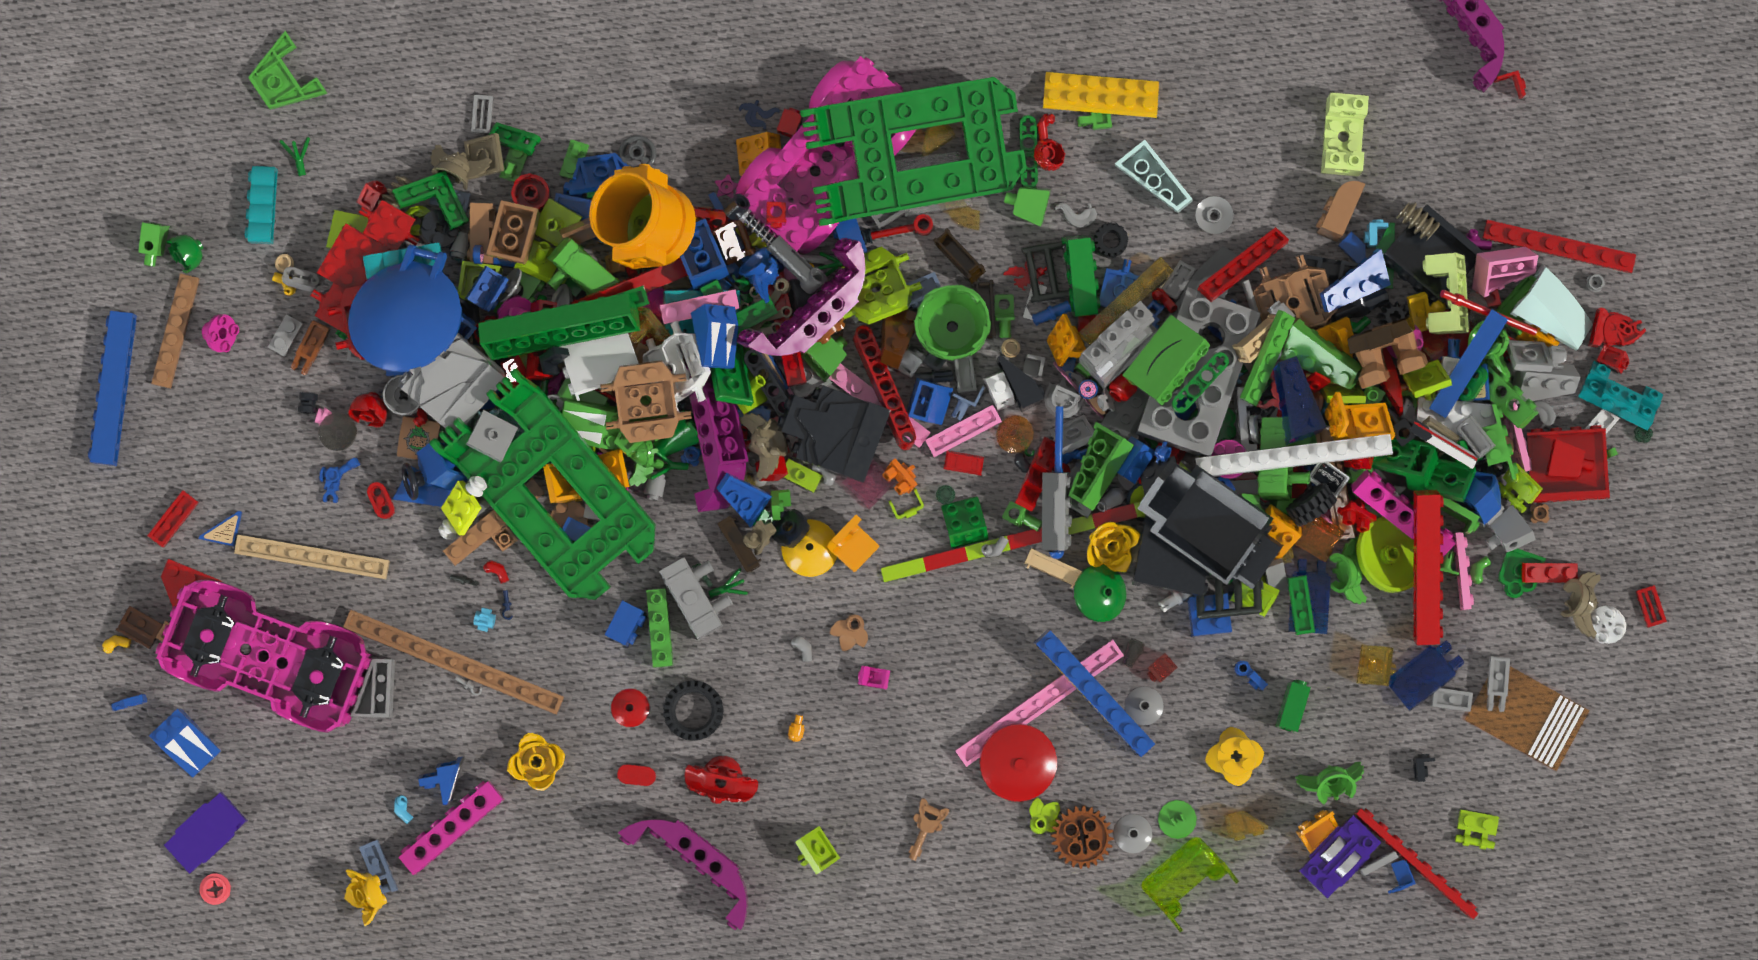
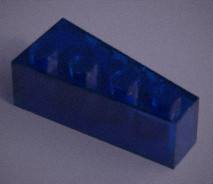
M1297 356L1279 362L1273 368L1277 393L1279 394V407L1282 412V425L1286 436L1285 443L1288 445L1319 434L1327 426Z

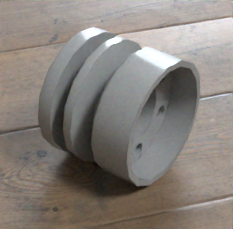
M397 375L391 378L385 385L383 401L387 408L395 414L401 416L412 415L421 407L409 395L407 401L405 399L400 400L402 396L400 393L403 390L400 388L399 379L402 375Z

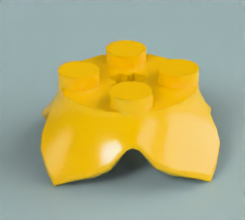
M1114 522L1100 525L1089 536L1088 563L1094 567H1100L1104 564L1115 572H1127L1132 561L1130 549L1138 544L1140 533L1131 526L1119 525Z
M1229 727L1221 733L1218 744L1208 750L1205 761L1212 770L1222 773L1229 783L1240 786L1249 780L1254 768L1261 764L1264 751L1259 743L1250 740L1242 730ZM1233 751H1237L1241 755V758H1238V762H1235V759H1231V754H1234Z
M527 733L519 742L518 752L509 759L507 771L514 778L527 781L533 789L544 791L553 783L556 772L562 767L565 753L558 745L546 742L542 736ZM536 756L538 757V759H542L540 767H537V765L532 764V761L535 760L534 757Z
M347 869V875L352 880L346 888L344 899L353 907L364 908L361 911L363 913L362 920L364 926H367L371 923L378 910L387 903L386 897L379 887L381 884L380 879L377 875L372 876L370 873H358Z

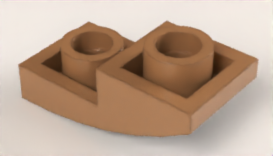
M488 512L481 519H479V521L482 520L485 516H487L490 512ZM507 524L492 536V539L502 552L518 541Z

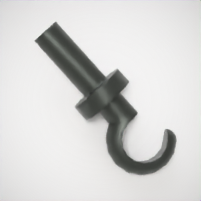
M465 575L463 577L450 576V579L460 581L462 585H465V583L473 586L479 585L478 581L468 579Z

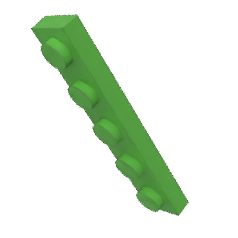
M1282 310L1277 311L1240 396L1242 400L1254 406L1258 405L1295 320L1294 317Z

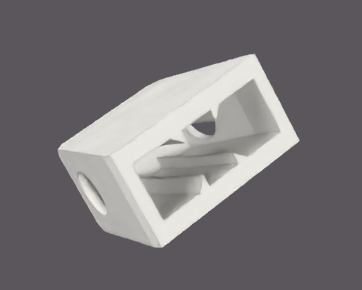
M1003 371L983 378L997 411L1015 404L1013 392Z

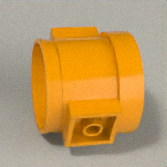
M639 164V167L624 166L622 169L614 170V175L606 179L596 190L590 205L589 218L594 234L600 241L613 247L612 261L631 269L661 267L674 262L687 250L694 236L696 216L691 201L683 192L668 185V175L660 172L659 169L650 167L649 164ZM651 194L652 210L649 221L637 237L628 241L627 230L630 216L636 205L645 196Z

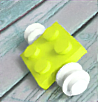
M472 476L469 479L470 483L467 484L465 481H457L441 507L447 519L443 520V525L439 527V532L443 538L455 539L456 533L458 535H465L482 508L474 496H482L483 490L487 488V484L482 477Z

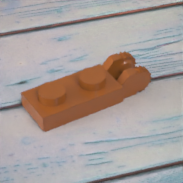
M315 320L311 322L295 353L296 356L291 364V369L295 370L298 368L299 362L303 357L307 361L302 368L301 374L307 375L312 362L314 363L331 330L329 327Z

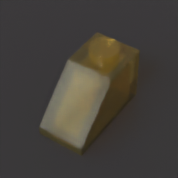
M949 124L926 128L921 154L923 158L955 138V133Z

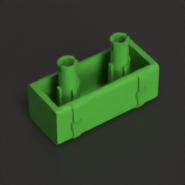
M564 238L547 257L548 260L558 267V271L547 282L554 290H557L566 278H570L585 291L586 296L620 282L571 238Z
M1262 418L1260 450L1312 444L1311 434L1295 435V424L1291 418ZM1293 467L1259 471V476L1257 477L1258 494L1263 500L1291 501L1292 484H1310V472H1293Z

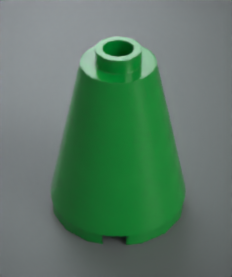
M686 408L681 409L679 412H686ZM691 412L692 419L678 421L672 438L654 441L653 448H657L660 453L668 457L700 443L693 413Z

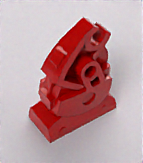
M1600 307L1595 312L1588 346L1595 348L1601 344L1617 345L1619 347L1628 346L1639 339L1646 332V329L1637 330L1636 326L1642 323L1641 320L1633 322L1628 316L1618 312L1608 313L1605 308Z

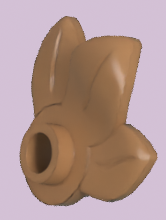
M851 615L846 620L837 621L830 630L831 635L840 637V647L843 651L851 649L855 644L865 647L868 641V634L864 630V620L859 615ZM852 621L858 622L857 628L851 626Z

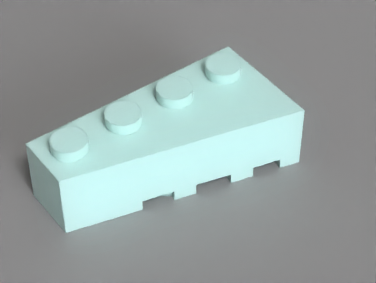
M1146 140L1142 141L1115 163L1116 167L1175 212L1179 213L1193 202L1190 195Z

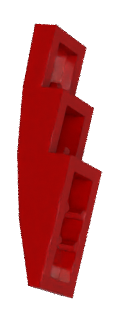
M1385 347L1383 348V353L1390 377L1387 381L1380 383V388L1386 392V397L1398 415L1402 416L1403 400L1401 385L1393 360Z
M1045 436L1033 458L1015 501L1016 504L1031 512L1035 508L1039 495L1042 492L1043 472H1052L1055 464V442Z

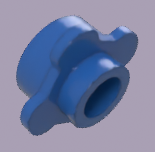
M1165 441L1162 446L1159 445L1155 450L1154 455L1157 457L1156 463L1158 464L1160 461L1166 462L1171 454V448L1166 446L1167 442Z
M691 446L684 449L685 452L680 458L681 462L697 466L699 464V456L702 455L701 449Z

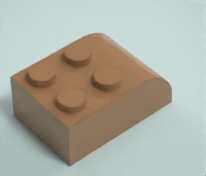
M1359 181L1346 182L1337 190L1333 197H1329L1323 208L1326 213H1322L1316 224V227L1319 228L1318 234L1336 242L1342 238L1364 189V183Z
M501 200L486 255L526 264L540 219L539 210Z

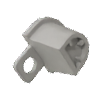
M1066 371L1067 375L1072 373L1071 377L1076 379V385L1079 387L1082 377L1071 371ZM1064 376L1059 386L1049 383L1044 397L1045 407L1055 417L1056 406H1063V419L1075 415L1084 401V398L1076 394L1077 390L1074 387L1069 388L1066 386V378Z

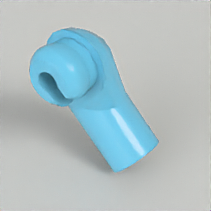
M404 795L396 797L394 812L408 824L414 817L407 812V798Z

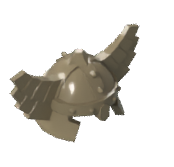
M435 145V149L432 150V155L430 156V163L434 167L432 169L433 175L446 171L448 175L456 178L457 184H460L462 181L463 189L465 190L468 188V180L478 178L479 175L486 173L485 170L490 167L489 164L492 162L488 157L479 161H469L464 152L448 155L443 151L441 145Z
M745 414L743 417H739L740 424L747 427L752 434L749 450L759 455L760 464L756 476L759 480L762 478L766 479L778 467L779 456L787 455L786 438L784 433L777 431L779 426H777L776 420L771 418L766 421L759 414Z
M1586 572L1581 574L1578 579L1567 581L1563 586L1567 593L1572 591L1570 599L1564 602L1565 606L1569 607V611H1562L1560 615L1563 617H1573L1576 628H1579L1581 633L1585 634L1588 638L1591 636L1594 639L1597 632L1592 625L1591 613L1598 607L1597 604L1599 602L1594 593V587L1601 578L1600 574L1596 575L1595 572Z

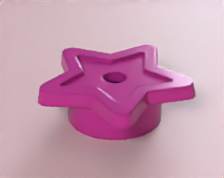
M729 174L725 179L715 181L719 188L717 196L727 195L730 198L733 197L738 183L732 182Z

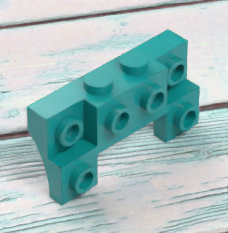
M1593 361L1578 397L1648 431L1653 424L1656 411L1660 407L1663 394L1648 386H1645L1642 394H1639L1608 379L1611 368Z

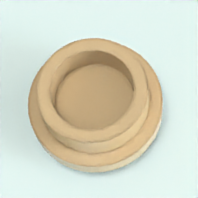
M281 254L275 260V267L279 272L283 273L287 267H294V260L288 254Z
M1007 339L1003 342L1001 351L1004 356L1014 358L1020 352V344L1015 339Z

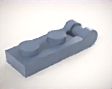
M379 840L359 847L369 873L372 876L377 875L380 881L386 879L388 882L384 886L380 884L381 892L385 895L387 892L397 891L398 887Z

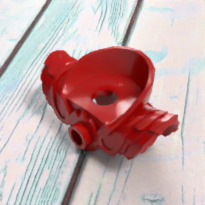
M729 756L714 757L705 767L687 765L685 769L687 788L699 795L708 796L712 803L721 804L725 800L729 802H746L753 798L758 789V781L744 775L742 776L739 764ZM715 779L726 780V785L718 787L715 784Z

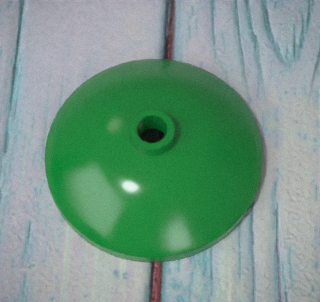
M1104 564L1100 567L1089 566L1080 573L1075 582V603L1079 611L1087 619L1095 622L1110 621L1117 617L1124 608L1126 602L1124 580L1118 572L1110 570Z

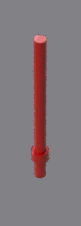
M1442 290L1440 293V297L1450 300L1456 306H1464L1485 316H1488L1491 311L1489 308L1465 299L1461 294H1453L1446 290ZM1501 314L1509 319L1506 323L1507 325L1533 336L1536 335V328Z

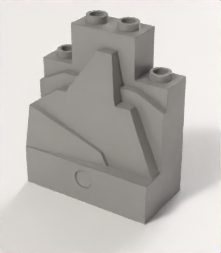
M1141 301L1129 311L1127 310L1100 334L1097 340L1082 352L1078 360L1103 389L1132 364L1158 331L1152 325L1155 320L1152 317L1153 314Z
M457 333L450 347L437 356L434 362L422 368L417 367L410 369L409 372H405L399 379V385L405 393L444 428L451 426L455 433L459 434L460 430L453 424V421L459 417L467 425L489 400L486 393L490 389L496 392L498 390L496 384L498 382L503 384L502 379L506 376L498 364L493 360L491 361L482 351L461 334Z

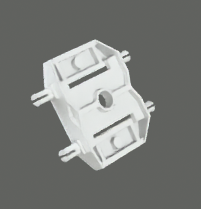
M678 321L670 324L674 334L665 339L661 345L656 346L653 338L646 340L649 351L643 354V363L662 360L669 369L672 367L674 375L686 373V381L673 384L676 409L679 411L677 403L694 392L698 402L706 399L702 389L711 371L709 367H702L695 334L683 333ZM684 357H685V360H686V363H687V366H688L689 370L686 369V366H685V364H684V361H683V358H684Z

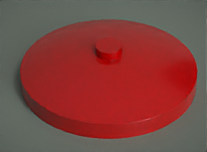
M1010 724L999 728L989 736L982 747L979 765L982 778L992 792L1003 799L1020 802L1039 796L1050 786L1057 769V756L1052 742L1039 729L1027 724Z

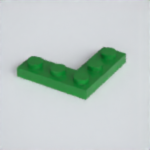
M446 171L392 190L399 209L435 197L450 230L465 225L469 221Z
M718 280L700 288L704 296L724 292ZM770 296L768 303H765L764 299L736 313L738 334L742 330L748 329L778 313Z

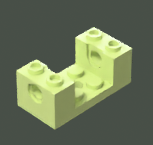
M1330 93L1327 97L1321 173L1360 176L1363 172V125L1368 113L1369 96ZM1340 132L1348 134L1346 142H1341L1338 139Z
M1458 253L1425 255L1423 270L1426 272V275H1433L1436 278L1449 276L1447 278V288L1450 289V292L1461 294L1467 299L1465 256ZM1448 300V307L1451 308V311L1428 313V318H1426V327L1429 329V333L1442 335L1469 332L1468 308L1456 306L1450 300Z

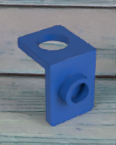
M1406 859L1391 864L1399 886L1389 890V894L1416 884Z

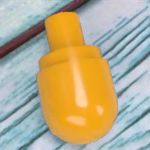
M796 714L795 721L791 722L789 726L788 737L793 742H798L803 738L805 728L802 724V715Z

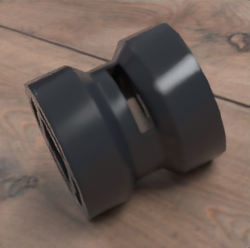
M300 392V405L297 412L317 414L315 404L318 401V394Z

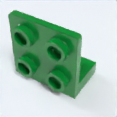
M978 497L941 506L951 548L989 539Z

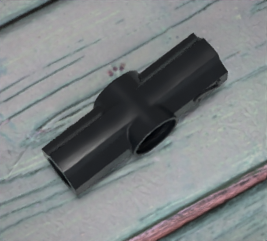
M1383 288L1339 307L1332 315V318L1335 322L1344 317L1350 319L1365 316L1372 309L1388 303V293Z

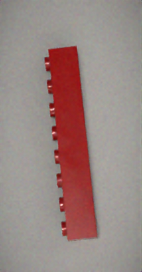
M1438 490L1414 491L1413 637L1416 645L1440 644V638H1443V628L1440 626V620L1443 619V609L1440 608V601H1443V590L1440 589V582H1443V571H1440V564H1443V552H1440V545H1443V534L1440 533V526H1443L1444 519L1443 515H1440V507L1444 506V500Z

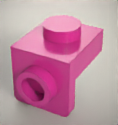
M862 665L858 673V684L887 690L890 670Z

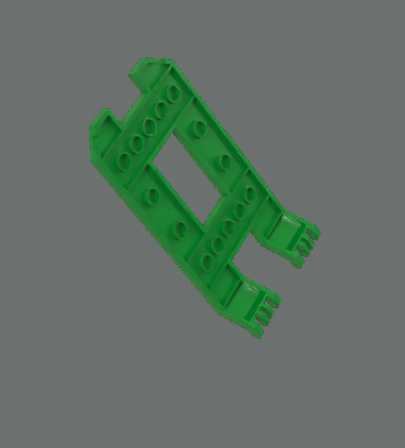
M995 77L800 110L802 117L812 114L814 116V122H804L802 124L803 128L812 126L816 128L815 130L804 131V136L817 134L818 140L806 142V149L852 141L858 174L857 179L813 187L815 194L826 192L827 199L815 201L816 205L828 203L827 207L817 208V213H825L826 211L830 213V218L818 220L819 226L1011 191L1019 177L1027 169L1024 150L1006 152L1000 115L1018 112L1015 92L1004 86ZM962 121L968 159L903 171L896 170L891 139L892 133Z
M515 368L510 374L519 383L517 386L513 385L508 377L502 379L505 386L501 382L496 384L497 389L505 395L502 399L493 389L486 393L495 405L510 414L525 431L510 444L501 463L466 445L473 429L467 426L459 417L453 421V424L462 432L460 435L456 434L451 426L445 428L448 435L444 431L439 433L440 438L448 446L443 447L436 438H433L429 443L438 454L454 463L468 480L472 476H479L485 480L487 488L483 490L482 496L568 597L596 600L611 587L599 573L611 561L626 550L639 564L654 551L656 524L541 388L525 378ZM550 461L600 519L598 523L575 542L569 538L524 485L527 480Z

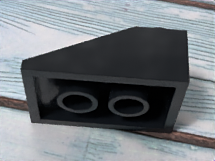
M1002 355L998 356L996 362L1000 370L1004 372L1021 412L1042 403L1045 392L1041 384L1037 385L1035 380Z

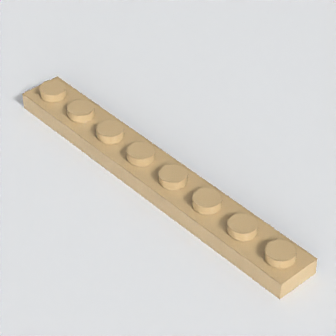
M237 535L234 554L380 579H387L390 563L389 560L243 535Z

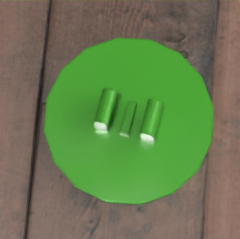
M1179 800L1170 801L1165 804L1160 810L1158 817L1160 829L1164 834L1176 839L1187 837L1192 833L1197 820L1191 805Z

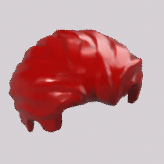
M1052 139L1038 141L1034 149V158L1042 169L1055 171L1064 163L1065 151L1062 148V144Z

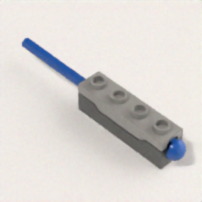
M1056 406L1054 472H1043L1042 550H1053L1049 551L1053 559H1060L1064 555V551L1068 549V546H1071V535H1068V530L1072 523L1071 515H1069L1072 498L1068 495L1069 488L1072 487V477H1069V472H1063L1062 469L1063 406Z

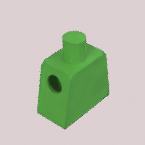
M1022 186L1019 188L1018 194L1007 192L1004 203L1014 205L1013 215L1041 226L1051 189Z
M142 222L138 251L145 254L143 265L155 267L157 256H164L170 226Z
M831 337L825 344L817 342L805 353H802L801 358L826 382L847 354L843 349L847 346V341L843 337H839L834 341Z

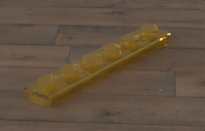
M1162 257L1158 258L1078 334L1090 346L1119 317L1154 290L1173 272V269Z

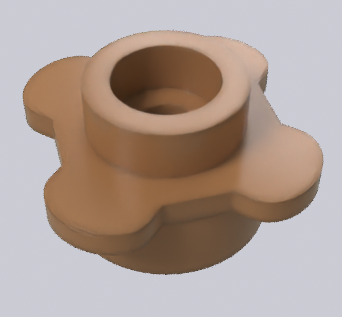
M1531 505L1532 517L1530 521L1532 523H1547L1549 521L1548 505Z

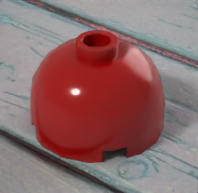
M369 392L358 395L352 401L348 415L355 422L359 423V420L371 422L367 426L382 427L387 419L388 408L379 394Z

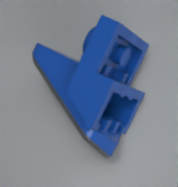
M461 756L456 761L439 763L436 767L437 772L419 775V786H424V789L436 787L439 783L443 805L449 804L453 800L452 796L465 757Z

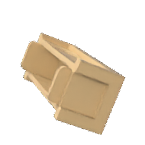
M1269 314L1267 319L1239 343L1232 346L1239 357V362L1251 363L1259 355L1276 315Z
M1032 548L1024 563L1028 565L1027 569L1031 566L1071 584V589L1075 586V582L1082 572Z

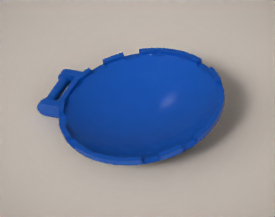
M410 244L402 263L380 270L370 277L359 289L350 308L348 326L353 345L367 362L386 371L408 372L410 369L429 365L436 360L437 356L450 347L461 324L462 307L460 306L457 289L442 272L447 259L446 253L423 250ZM415 256L435 260V263L431 266L415 262L414 258Z

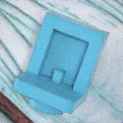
M1372 220L1367 225V232L1364 231L1363 237L1364 243H1367V248H1375L1377 246V229L1386 230L1388 228V223H1384V220Z

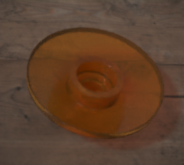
M1022 416L1007 417L1000 423L996 432L999 446L1009 453L1024 451L1030 446L1034 437L1031 423ZM1016 430V434L1011 436L1010 432Z

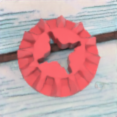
M210 874L200 884V895L209 904H221L230 896L231 885L222 874ZM214 880L218 887H223V889L217 892V898L215 892L208 891V889L214 887Z

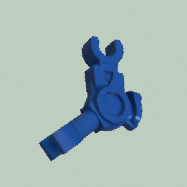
M357 458L349 460L341 467L321 468L319 479L321 482H324L325 477L324 490H327L323 495V502H327L329 495L333 496V503L338 502L336 491H339L340 480L345 472L361 465Z

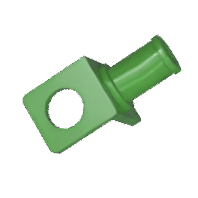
M998 294L994 296L995 319L999 321V337L1010 338L1011 320H1015L1013 294ZM1001 299H1007L1010 302L1007 309L999 307Z
M1012 501L1008 504L1002 515L1003 519L1020 528L1025 524L1039 532L1042 527V520L1030 515L1029 510ZM1013 508L1020 511V515L1016 519H1012L1009 516V511Z
M1449 550L1443 557L1440 571L1453 576H1459V572L1451 569L1456 552H1450Z

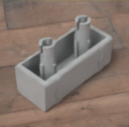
M685 557L659 572L664 579L666 587L669 588L686 618L688 626L694 632L696 638L700 640L723 627L717 616L718 612L733 605L728 594L714 602H709L698 581L703 576L714 571L710 562L707 560V562L693 569L690 568Z

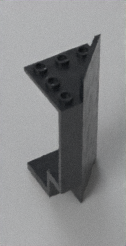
M1171 460L1157 477L1137 508L1156 521L1150 530L1152 533L1226 585L1231 579L1235 581L1237 578L1253 589L1284 546L1268 535L1272 529L1270 523L1274 518L1198 465L1190 473Z

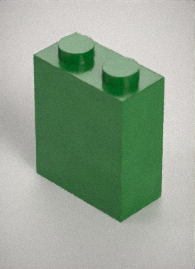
M1296 679L1287 684L1275 724L1276 728L1292 733L1298 732L1311 687L1306 686L1307 682Z

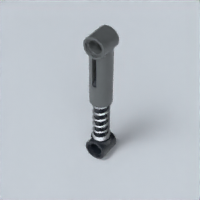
M735 194L723 208L726 216L732 220L739 219L742 223H746L747 228L750 227L752 232L757 234V237L762 238V242L765 241L767 243L766 246L768 247L766 249L800 281L801 288L806 293H815L826 282L825 273L819 268H813L780 235L776 238L774 236L775 233L770 232V228H766L765 224H762L760 219L755 217V214H751L749 200L742 194Z

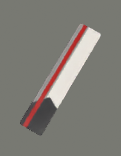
M1414 421L1410 430L1411 433L1468 467L1474 468L1478 459L1477 455L1420 421Z

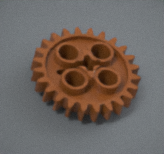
M1082 805L1081 811H1079L1077 806H1074V812L1067 809L1068 815L1060 813L1062 820L1055 819L1059 824L1058 827L1052 826L1056 833L1050 834L1051 837L1056 838L1055 841L1051 842L1052 845H1057L1053 851L1061 852L1058 858L1066 857L1064 860L1065 864L1071 861V867L1074 868L1076 863H1078L1080 869H1082L1083 864L1090 868V862L1097 866V859L1104 861L1102 854L1109 855L1106 848L1113 847L1108 844V841L1114 840V838L1108 835L1113 832L1112 829H1107L1111 823L1103 822L1106 816L1099 817V810L1093 813V807L1086 811L1084 805ZM1078 820L1081 821L1082 833L1087 835V837L1084 838V843L1087 850L1086 854L1083 853L1082 841L1077 839V837L1080 836V831L1077 824ZM1088 820L1094 822V828L1091 831L1085 829V823ZM1069 824L1075 826V832L1072 835L1066 833V827ZM1093 839L1098 841V847L1095 850L1089 848V842ZM1074 843H1077L1080 847L1079 852L1076 854L1070 852V846Z

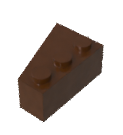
M907 309L882 319L881 363L899 369L915 333L914 320L917 312Z

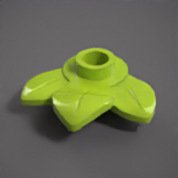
M1039 798L1034 799L1029 809L1032 817L1030 820L1031 830L1036 834H1043L1046 831L1056 832L1052 826L1058 827L1059 825L1055 821L1060 813L1059 803L1051 802L1044 805ZM1038 821L1043 823L1041 828L1037 825Z

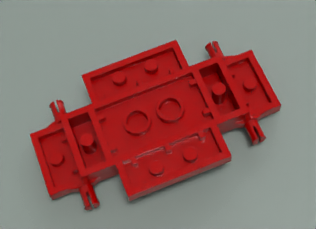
M381 200L379 206L373 212L362 206L361 209L363 211L360 210L359 213L368 218V224L363 233L345 223L317 271L319 275L332 281L333 284L324 295L315 289L313 292L319 295V297L313 293L310 295L320 301L319 308L314 316L345 334L347 332L343 317L340 314L329 316L327 308L340 305L344 289L361 286L367 281L363 256L398 250L405 241L416 246L417 243L415 241L418 242L420 240L410 234L411 226L416 219L384 200Z

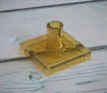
M637 308L641 331L632 332L629 335L630 339L633 337L632 341L635 344H638L645 336L648 339L653 338L657 341H664L671 336L649 308Z
M1361 645L1356 683L1389 686L1390 675L1396 672V670L1391 669L1396 668V665L1392 663L1393 648Z

